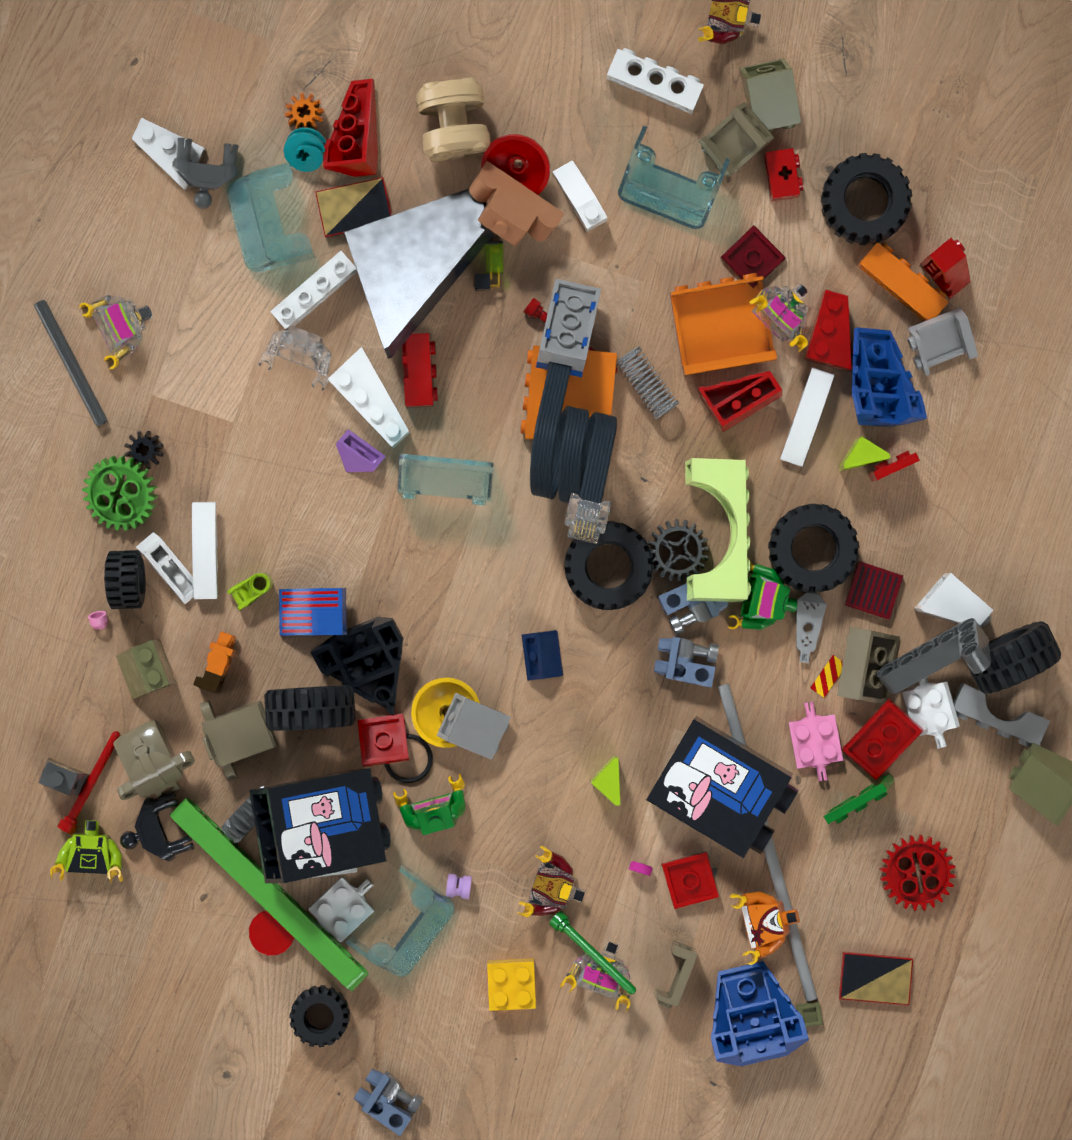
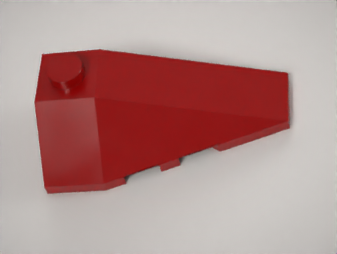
M373 78L351 81L341 105L343 108L338 120H335L333 124L334 131L324 146L323 168L353 177L376 175L378 142L375 83Z

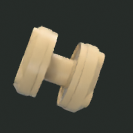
M474 77L423 84V87L415 96L419 114L439 116L440 123L439 129L422 135L423 153L430 158L431 162L483 155V152L491 144L487 126L468 124L466 111L474 110L484 105L483 86Z

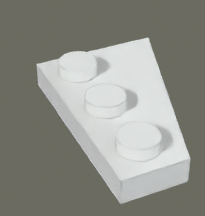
M141 118L132 140L186 191L188 184L172 167V161L177 156V139L183 137ZM192 142L190 160L199 163L205 148Z

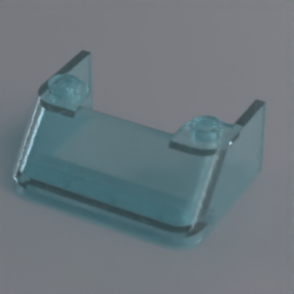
M643 125L618 189L620 199L689 228H702L705 225L730 160L726 158L720 175L705 171L699 175L697 181L654 164L656 160L654 150L642 144L647 127Z
M400 454L397 493L401 494L402 498L416 499V495L468 499L472 500V505L486 506V502L491 503L495 465L493 462Z
M404 864L400 867L399 872L417 884L411 894V901L421 913L393 949L384 942H378L369 949L351 935L346 941L347 945L370 962L399 977L406 976L412 971L451 918L455 909L454 903L449 897H446L445 894Z

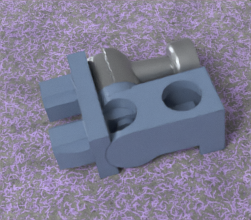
M687 583L657 596L665 615H669L685 606L690 611L681 618L676 615L669 618V622L676 635L683 633L685 626L695 622L708 621L718 616V612L729 606L727 602L687 601Z
M659 638L657 651L669 652L670 655L668 662L655 661L654 672L665 675L668 679L712 688L715 667L693 663L694 656L707 657L708 662L716 663L719 645L711 643L708 648L694 644L691 640L684 638Z
M372 1068L365 1079L375 1086L372 1094L360 1087L353 1099L363 1106L362 1111L368 1113L381 1124L401 1136L413 1115L395 1105V1101L399 1099L408 1104L407 1109L415 1114L424 1097L419 1094L413 1097L402 1088L401 1082L393 1077L392 1074L387 1071L383 1074Z

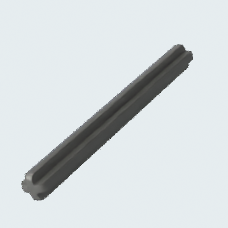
M41 300L35 303L34 308L95 425L101 426L105 424L107 418L47 302Z

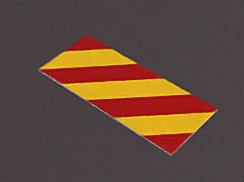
M832 655L810 688L825 698L841 674L843 661Z

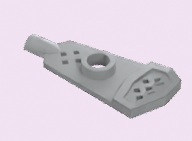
M806 592L797 600L798 605L796 609V648L801 651L799 662L809 663L810 652L816 648L827 605L819 594ZM807 623L812 625L810 632L804 631V625Z

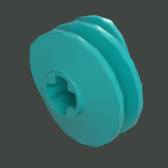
M303 127L295 129L288 135L284 144L283 152L285 159L289 165L299 171L312 172L318 169L323 163L324 146L326 144L325 137L312 128Z

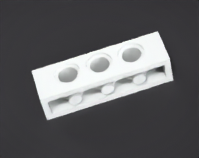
M624 48L622 51L617 49L606 79L687 113H693L704 84L700 83V79L691 75L684 77L679 74L677 69L666 66V69L657 65L658 62L651 58L645 57V59L636 57V53L632 50ZM630 66H638L641 73L637 76L631 75L628 72ZM657 74L662 78V82L654 85L649 80L650 76ZM679 83L683 86L684 91L676 94L671 90V86Z
M340 251L270 312L289 332L357 273L356 267Z

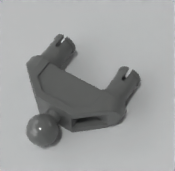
M178 138L177 156L172 161V167L191 188L199 189V192L194 196V203L198 208L206 209L212 203V197L208 190H216L239 174V166H236L239 145L233 144L231 146L228 143L224 144L223 164L219 166L192 162L190 157L193 140Z

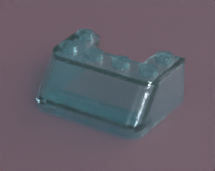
M290 162L254 171L228 186L227 196L244 262L247 268L253 272H262L316 257L310 240L305 234L294 233L284 236L273 191L284 189L292 183L293 168Z

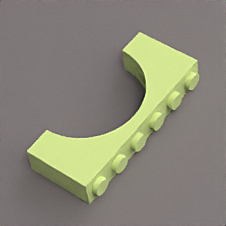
M691 458L685 462V485L699 487L713 495L725 509L731 530L730 544L722 561L707 573L693 574L687 577V601L742 602L747 600L750 595L751 586L747 577V573L750 571V560L747 559V550L750 547L747 527L750 517L749 513H746V504L749 501V491L746 490L749 469L746 467V460Z

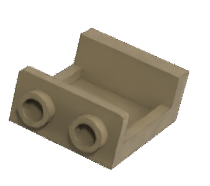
M745 102L736 106L728 117L707 136L699 140L703 152L714 160L718 170L727 177L741 169L774 139L772 134Z
M674 940L670 948L671 952L682 959L669 992L656 988L654 991L655 998L659 1001L658 1004L667 1008H671L672 1005L678 1007L698 955L695 948Z

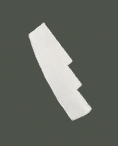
M812 367L789 430L788 438L780 457L781 460L803 466L834 374Z
M192 502L194 599L218 598L216 502Z

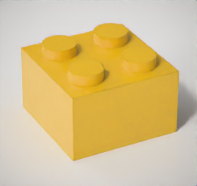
M534 958L488 960L489 1011L536 1009Z

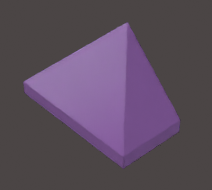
M349 429L336 443L346 472H374L386 457Z

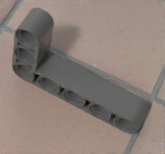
M974 618L967 619L884 665L877 673V677L890 694H896L960 658L964 659L974 674H979L985 671L991 664L988 637Z

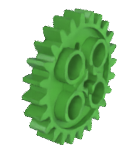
M115 455L110 457L109 460L104 458L101 460V464L96 463L93 465L94 469L87 472L90 477L84 479V482L89 485L82 489V491L88 493V496L84 497L83 500L90 501V505L86 509L94 510L91 517L93 518L98 515L100 517L99 524L106 521L107 529L112 527L113 524L116 531L120 530L122 526L125 531L129 530L131 526L135 529L139 526V523L143 524L147 521L146 517H150L153 514L149 509L156 507L152 500H155L158 496L152 494V491L157 486L150 485L154 477L147 478L146 474L149 469L140 470L141 462L133 465L134 458H130L127 462L124 455L119 457L118 461ZM109 474L115 476L116 483H113L110 480ZM131 482L136 484L138 488L137 492L132 490L130 486ZM103 495L109 498V504L104 502ZM124 503L129 505L131 513L124 509Z

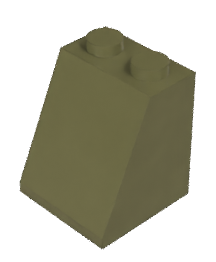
M785 58L739 68L747 105L769 132L780 127L782 129H790L795 127V124L801 123L793 69Z
M160 639L135 646L116 656L132 699L176 683Z
M1032 743L1028 750L1024 749L1021 753L1018 767L1014 766L1008 776V779L1011 780L1009 789L1058 826L1072 805V761Z

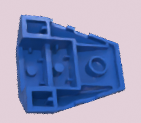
M860 327L854 329L852 398L858 425L895 427L927 419L923 397L920 391H915L910 380L913 376L910 370L906 372L901 361L903 355L890 330Z
M764 961L753 965H744L718 971L713 1029L711 1032V1042L716 1062L746 1066L788 1056L809 1040L802 1015L793 1006L790 998L779 986V982Z

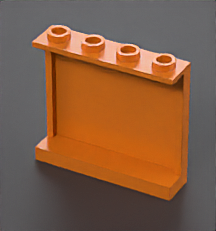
M757 273L743 275V280L734 281V277L720 279V284L711 285V281L697 283V288L688 289V285L674 287L675 291L670 292L684 376L777 359L770 323L760 311H753L757 308L755 303H749L752 299L764 293L763 276L757 277ZM758 282V284L754 288H752L748 284Z
M533 345V350H528L527 364H531V374L526 373L525 387H529V396H524L523 410L527 411V418L521 422V434H525V439H533L536 420L548 369L536 368L540 346ZM588 350L582 378L569 376L562 411L566 406L588 410L589 418L594 412L611 415L617 353Z

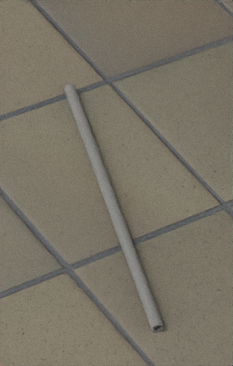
M730 685L718 686L731 735L734 739L746 745ZM766 820L765 825L769 827L768 820ZM771 837L764 849L777 899L783 902L785 911L793 910L773 838ZM797 923L790 924L788 938L806 1001L815 1000L817 995Z

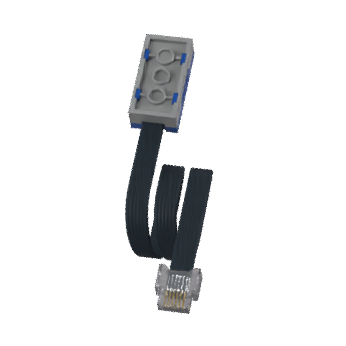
M555 279L536 368L548 369L532 443L530 490L532 495L547 499H554L558 491L559 500L568 503L564 525L569 526L567 537L597 544L599 534L605 533L611 508V502H602L616 435L617 418L594 412L589 418L588 410L566 406L562 411L569 376L582 378L601 289Z

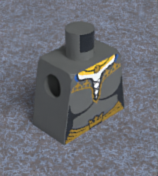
M48 757L40 775L39 783L69 796H79L89 774Z

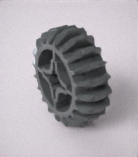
M675 519L674 527H671L670 522L666 521V530L659 525L657 529L661 534L658 535L652 532L651 536L656 541H648V545L654 546V550H651L655 558L652 561H656L658 564L654 567V571H657L659 568L663 569L660 573L662 578L666 572L670 573L669 581H672L674 575H677L678 582H682L683 574H685L686 579L690 576L689 572L691 571L693 574H699L696 567L705 568V565L700 560L709 559L708 556L702 555L703 551L707 552L710 550V547H702V543H706L708 539L703 538L700 540L698 537L703 534V530L695 533L696 524H692L690 529L686 528L688 520H684L683 525L679 526V520ZM670 532H685L679 542H672L664 538ZM691 537L697 546L696 558L687 551V543ZM685 540L682 545L685 555L679 554L671 561L674 556L671 546L677 547ZM660 543L670 552L666 564L662 562L659 555ZM678 559H684L692 563L690 567L684 570L671 569Z
M250 797L222 825V831L235 843L240 842L255 827Z

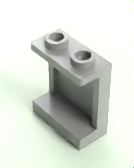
M960 307L908 328L910 337L907 338L911 350L915 351L916 355L913 357L914 364L917 370L921 369L925 376L930 374L929 367L964 353L969 359L978 356L968 317Z
M455 693L437 736L492 760L494 754L499 749V742L503 733L508 729L511 717Z

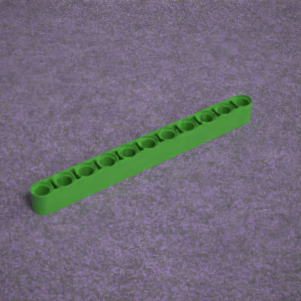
M186 797L170 814L171 818L347 989L354 991L369 975L368 971L278 883H265L263 869L238 844L229 839L222 829L192 800Z

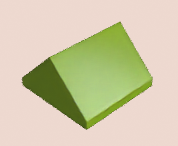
M861 436L851 446L841 462L839 470L843 471L886 461L891 457L888 452Z
M612 756L590 781L615 806H620L618 756Z

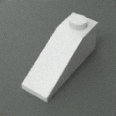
M573 160L553 171L555 178L586 232L607 221L604 210Z
M153 532L136 546L143 557L184 604L194 597L192 575L158 535Z

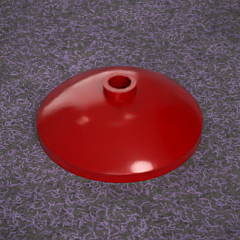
M520 134L504 135L495 139L483 154L481 169L488 161L537 195L544 190L549 181L551 166L548 155L542 146L532 138ZM515 160H521L522 165H518Z

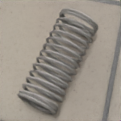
M638 346L619 359L616 364L620 366L619 369L625 368L622 373H627L625 378L630 377L628 382L634 381L631 386L637 385L634 389L635 391L639 390L637 395L644 393L640 399L646 398L643 403H648L647 408L653 406L649 412L655 411L653 416L655 419H658L677 406L679 402L675 400L670 403L675 399V396L660 404L672 394L670 392L658 399L669 388L653 396L666 386V383L650 392L663 379L645 389L660 377V375H657L643 384L657 373V370L641 379L654 366L636 376L651 364L649 362L634 371L648 360V358H645L631 367L645 353L626 364L642 351V348Z

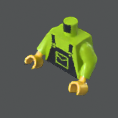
M85 820V833H76L73 837L68 838L58 853L55 865L50 869L51 879L54 873H61L60 881L64 879L65 868L66 872L107 874L110 883H112V878L115 875H118L120 882L124 879L121 873L122 853L115 841L110 839L109 835L99 834V821Z

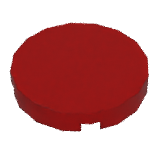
M267 910L258 913L252 919L249 926V939L252 946L258 952L267 956L279 955L285 952L294 941V937Z

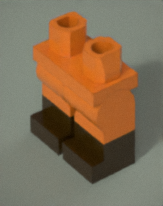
M221 631L217 642L210 643L209 648L212 651L207 655V668L203 677L196 676L194 686L213 693H220L231 664V656L235 657L237 650L233 649L236 636Z

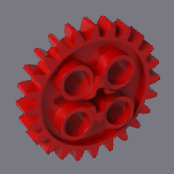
M920 834L917 841H915L912 835H909V842L900 838L901 845L898 846L892 843L894 851L886 850L890 857L888 859H881L886 863V867L879 868L880 871L885 872V875L880 877V880L887 881V884L882 888L884 890L891 889L887 896L889 898L897 896L894 902L897 905L903 900V908L905 909L912 904L914 911L917 910L918 905L925 911L927 903L934 908V900L937 899L941 903L943 902L942 893L950 895L946 887H954L949 882V879L956 878V875L950 873V870L956 868V866L948 864L953 857L951 855L944 856L948 849L944 847L939 850L941 842L937 841L932 845L931 837H928L925 842ZM913 852H916L918 868L923 870V873L919 874L923 889L922 893H919L917 877L912 875V872L916 871L912 856ZM926 853H931L933 857L929 865H923L921 862L922 856ZM903 857H908L910 861L906 869H900L898 866L899 860ZM930 876H935L937 880L933 888H927L925 884L926 879ZM907 880H912L914 883V887L910 892H904L902 889L903 883Z

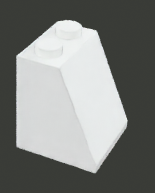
M945 573L914 608L917 612L957 624L974 618L980 627H985L992 619L990 614L993 612L992 608L952 573Z

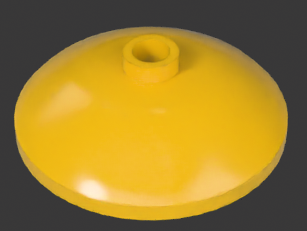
M448 677L432 680L418 691L413 700L411 717L414 728L420 737L431 745L442 748L457 746L437 736L445 717L442 711L444 708H449L455 693L480 703L474 690L461 680Z

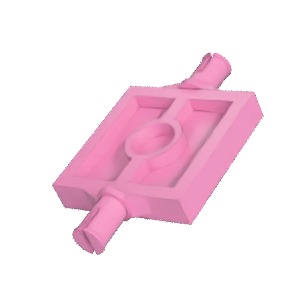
M814 701L809 702L811 711H809L807 702L804 703L807 717L799 721L789 722L797 769L814 767L817 770L818 781H822L821 771L824 780H828L825 766L832 762L843 761L835 714L827 716L816 715Z

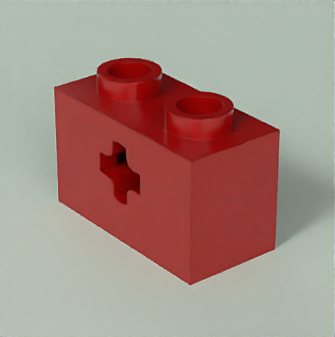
M793 148L766 152L764 160L771 202L798 198L800 191H803L802 177L797 175V168H800L799 155L794 154ZM783 169H785V173H790L787 180H784L783 176H779Z

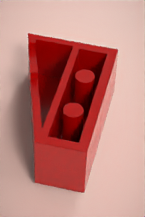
M952 237L920 263L938 287L947 295L949 300L971 282L967 256L964 253L965 248L959 240L956 239L954 241Z

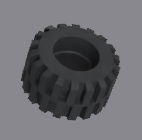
M139 550L110 551L106 557L104 583L107 602L111 609H139L144 603L146 591L145 566Z
M321 985L320 987L312 986L310 989L304 990L296 998L291 1007L290 1026L294 1029V1035L301 1038L300 1041L302 1043L307 1042L311 1047L318 1045L320 1048L327 1044L332 1045L342 1037L349 1023L350 1009H348L347 1000L343 999V995L340 992L334 991L335 988H326V985ZM322 1003L332 1010L334 1018L328 1028L317 1029L309 1024L306 1012L312 1004Z

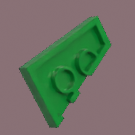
M888 773L883 776L880 784L877 786L870 784L859 792V796L853 795L828 810L823 817L828 824L833 821L836 824L844 821L849 817L847 815L849 812L855 810L857 813L868 806L867 802L872 799L879 801L887 796L888 793L886 791L889 790L895 781L894 778Z

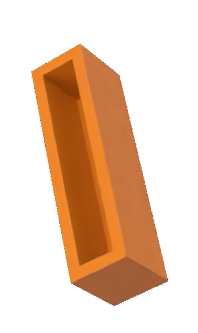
M877 242L857 266L923 322L937 317L949 303L945 299L947 295L939 288L933 289L927 284L929 280L921 273L915 274L910 269L911 265L905 259L896 258L892 254L894 251L887 244Z

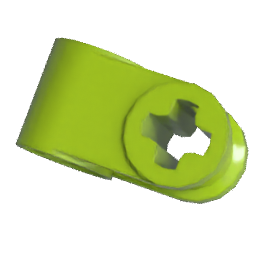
M257 573L245 581L236 584L227 590V593L232 595L238 605L237 609L240 611L272 589L273 580L266 573ZM258 577L265 578L267 582L266 588L263 590L256 587Z

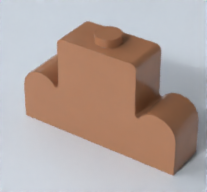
M488 161L479 171L469 188L470 194L475 200L487 203L478 221L514 246L518 245L527 231L533 239L541 242L546 241L564 215V212Z

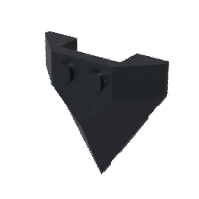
M375 617L348 628L347 635H333L310 652L321 673L341 681V685H351L355 693L372 703H378L386 708L385 711L394 715L404 638L393 618Z

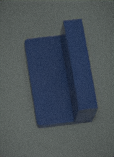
M557 630L521 634L527 681L563 676Z

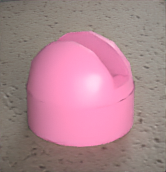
M96 611L88 616L89 623L93 629L103 630L106 628L108 617L105 611Z

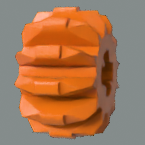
M300 93L301 100H297L295 96H292L291 99L294 105L286 104V108L291 110L285 113L286 118H291L288 121V125L291 127L296 124L295 129L302 128V126L309 128L308 126L310 125L314 130L318 129L315 121L322 123L323 118L318 115L324 113L323 108H318L321 101L318 99L313 102V94H310L307 100L304 93ZM308 108L309 116L304 115L302 118L300 110L305 111Z

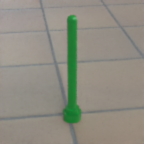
M563 911L558 912L551 919L549 925L555 931L564 932L628 994L633 995L636 993V987L570 925L569 917Z

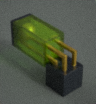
M503 241L487 242L486 274H475V291H490V288L500 287V274H504ZM492 274H498L497 285H490Z

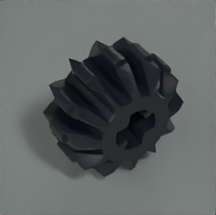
M137 431L138 439L130 435L129 439L133 444L125 443L124 447L131 449V451L126 452L124 455L125 457L133 456V465L137 461L138 463L141 462L140 470L143 468L144 462L146 468L150 470L152 468L150 461L158 465L160 462L155 458L156 455L164 456V453L157 451V449L163 448L164 444H155L159 440V436L155 435L151 438V431H147L145 436H143L141 431ZM143 444L149 447V452L146 451L148 453L146 456L139 453V448L142 449L141 445Z

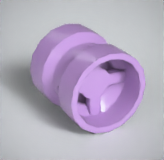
M448 874L446 897L460 896L462 899L469 900L472 876L457 877L456 874Z

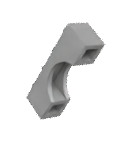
M960 683L953 699L958 718L967 721L968 717L977 720L975 725L986 730L990 726L998 729L997 734L1007 739H1010L1011 735L1019 738L1018 743L1028 748L1032 743L1040 745L1050 720L1029 711H1024L1012 720H1000L988 710L983 692Z

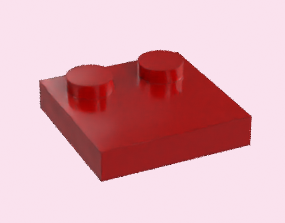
M908 450L897 455V460L890 464L886 460L875 465L876 470L868 473L871 482L920 461L917 453L910 454Z
M404 714L357 720L363 767L409 761Z
M707 851L661 864L674 909L720 897Z

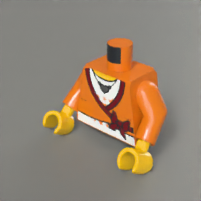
M761 891L746 893L742 896L736 893L730 895V898H738V903L730 906L735 909L741 908L750 947L755 949V951H745L742 956L748 954L752 956L751 962L746 963V965H753L757 962L758 958L762 959L774 953L785 942V936L790 933L789 925L800 922L797 909L785 911L783 902L777 901L774 896Z

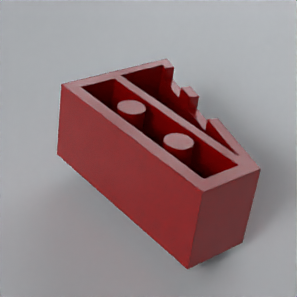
M830 290L823 292L804 357L805 360L846 372L851 370L849 301L847 295Z
M429 333L411 334L402 345L405 407H434V401H438V388L433 387V378H437L436 364H432L431 356L436 355L435 341H431Z
M771 371L698 388L700 397L722 432H725L783 396L782 388Z

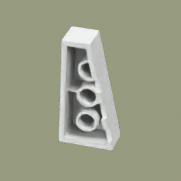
M361 347L328 380L394 448L410 431Z

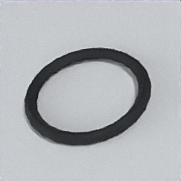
M406 734L407 739H414L425 747L428 755V763L425 770L414 778H403L395 774L389 764L384 765L387 772L395 780L402 783H413L421 780L428 774L432 766L433 755L430 746L424 739L414 734Z

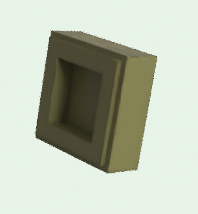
M819 1000L796 1004V1010L802 1015L805 1027L823 1025Z

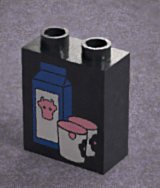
M696 716L646 800L744 859L749 849L761 855L775 831L765 825L770 813L775 808L785 814L799 790L788 784L792 778V772Z
M370 768L349 770L249 790L265 883H288L386 862L385 850H388L390 847V833L385 823L379 821L377 804H380L382 801V787L378 778L372 776Z

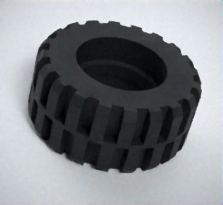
M860 153L858 156H850L845 161L840 162L828 176L821 195L823 207L821 211L827 219L826 224L829 228L832 227L836 231L834 234L839 238L842 236L846 238V242L851 244L856 242L859 245L866 246L870 243L874 245L877 242L880 243L890 238L905 223L912 206V189H909L908 184L910 181L908 177H904L902 174L903 169L899 165L896 167L892 164L893 160L890 158L883 159L880 157V154L873 153V155ZM869 178L875 180L885 189L888 196V205L885 212L879 218L864 221L854 217L848 211L845 205V192L848 186L857 179Z
M814 503L794 508L778 520L770 534L771 538L768 543V549L773 569L785 584L798 591L817 593L834 589L846 581V578L854 571L855 563L858 562V548H860L859 541H857L856 529L850 524L851 521L841 514V511L836 508L833 509L828 505ZM811 526L825 529L830 533L835 542L833 560L825 568L815 571L801 567L795 561L792 554V543L797 533Z
M607 521L597 523L593 538H591L592 532H590L588 537L589 531L584 536L585 530H583L582 536L581 532L576 535L568 547L564 569L569 587L581 601L596 609L617 610L633 604L646 592L654 571L653 555L647 541L637 530L624 523ZM603 544H614L621 547L630 558L631 570L628 578L624 583L614 588H604L597 585L591 580L587 571L589 555L595 548Z
M1042 621L1034 622L989 641L990 666L979 674H974L970 668L969 670L979 690L984 694H991L1020 684L1044 672L1059 662L1061 651L1048 624Z
M351 685L267 690L264 695L266 727L269 731L346 727L354 725L356 721L354 689Z

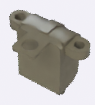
M209 700L200 703L201 712L205 720L201 723L205 735L202 738L210 760L214 759L217 767L222 766L228 781L238 778L233 762L278 746L273 731H269L266 727L265 709L262 701H255L217 716Z
M156 720L138 726L120 736L113 743L130 780L117 789L121 800L130 799L138 794L141 797H147L154 793L160 797L172 791L180 790L181 787L176 781L182 778V770L190 767L195 762L190 751L182 752L175 756L162 726ZM172 787L170 790L162 792L163 790Z

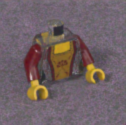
M712 0L707 26L698 28V30L703 31L704 37H699L698 41L704 42L708 40L709 42L721 45L734 41L743 35L745 25L759 27L761 13L748 11L750 0Z
M542 845L540 848L544 850V854L542 856L535 855L541 862L528 898V903L519 902L520 905L525 906V910L522 913L517 912V914L524 917L531 915L546 916L558 913L561 908L565 909L568 899L582 903L586 891L573 886L576 877L573 875V868L566 859Z

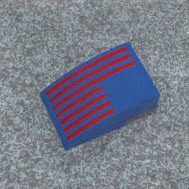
M346 588L279 589L280 636L347 635Z

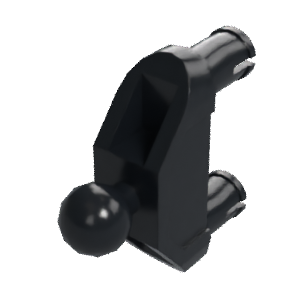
M174 791L155 799L154 797L145 798L135 823L137 833L126 831L120 837V844L123 848L133 849L140 841L143 849L166 861H172L176 857L175 855L195 849L193 843L183 845L192 841L189 835L173 842L168 841L158 814L160 811L178 806L177 799L170 802L167 801L176 797Z

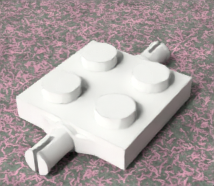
M926 677L919 681V686L915 689L904 691L902 694L909 717L924 729L919 736L934 735L937 749L947 746L943 733L960 725L948 682L929 683Z
M342 876L308 910L317 918L318 923L341 943L374 912V909L364 897V894L374 885L366 879L357 888L350 885Z

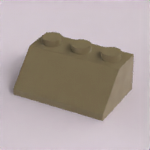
M850 627L837 696L884 704L889 698V691L877 677V673L884 665L896 659L900 636Z

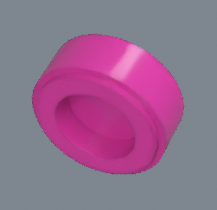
M632 861L628 870L651 876L653 868Z

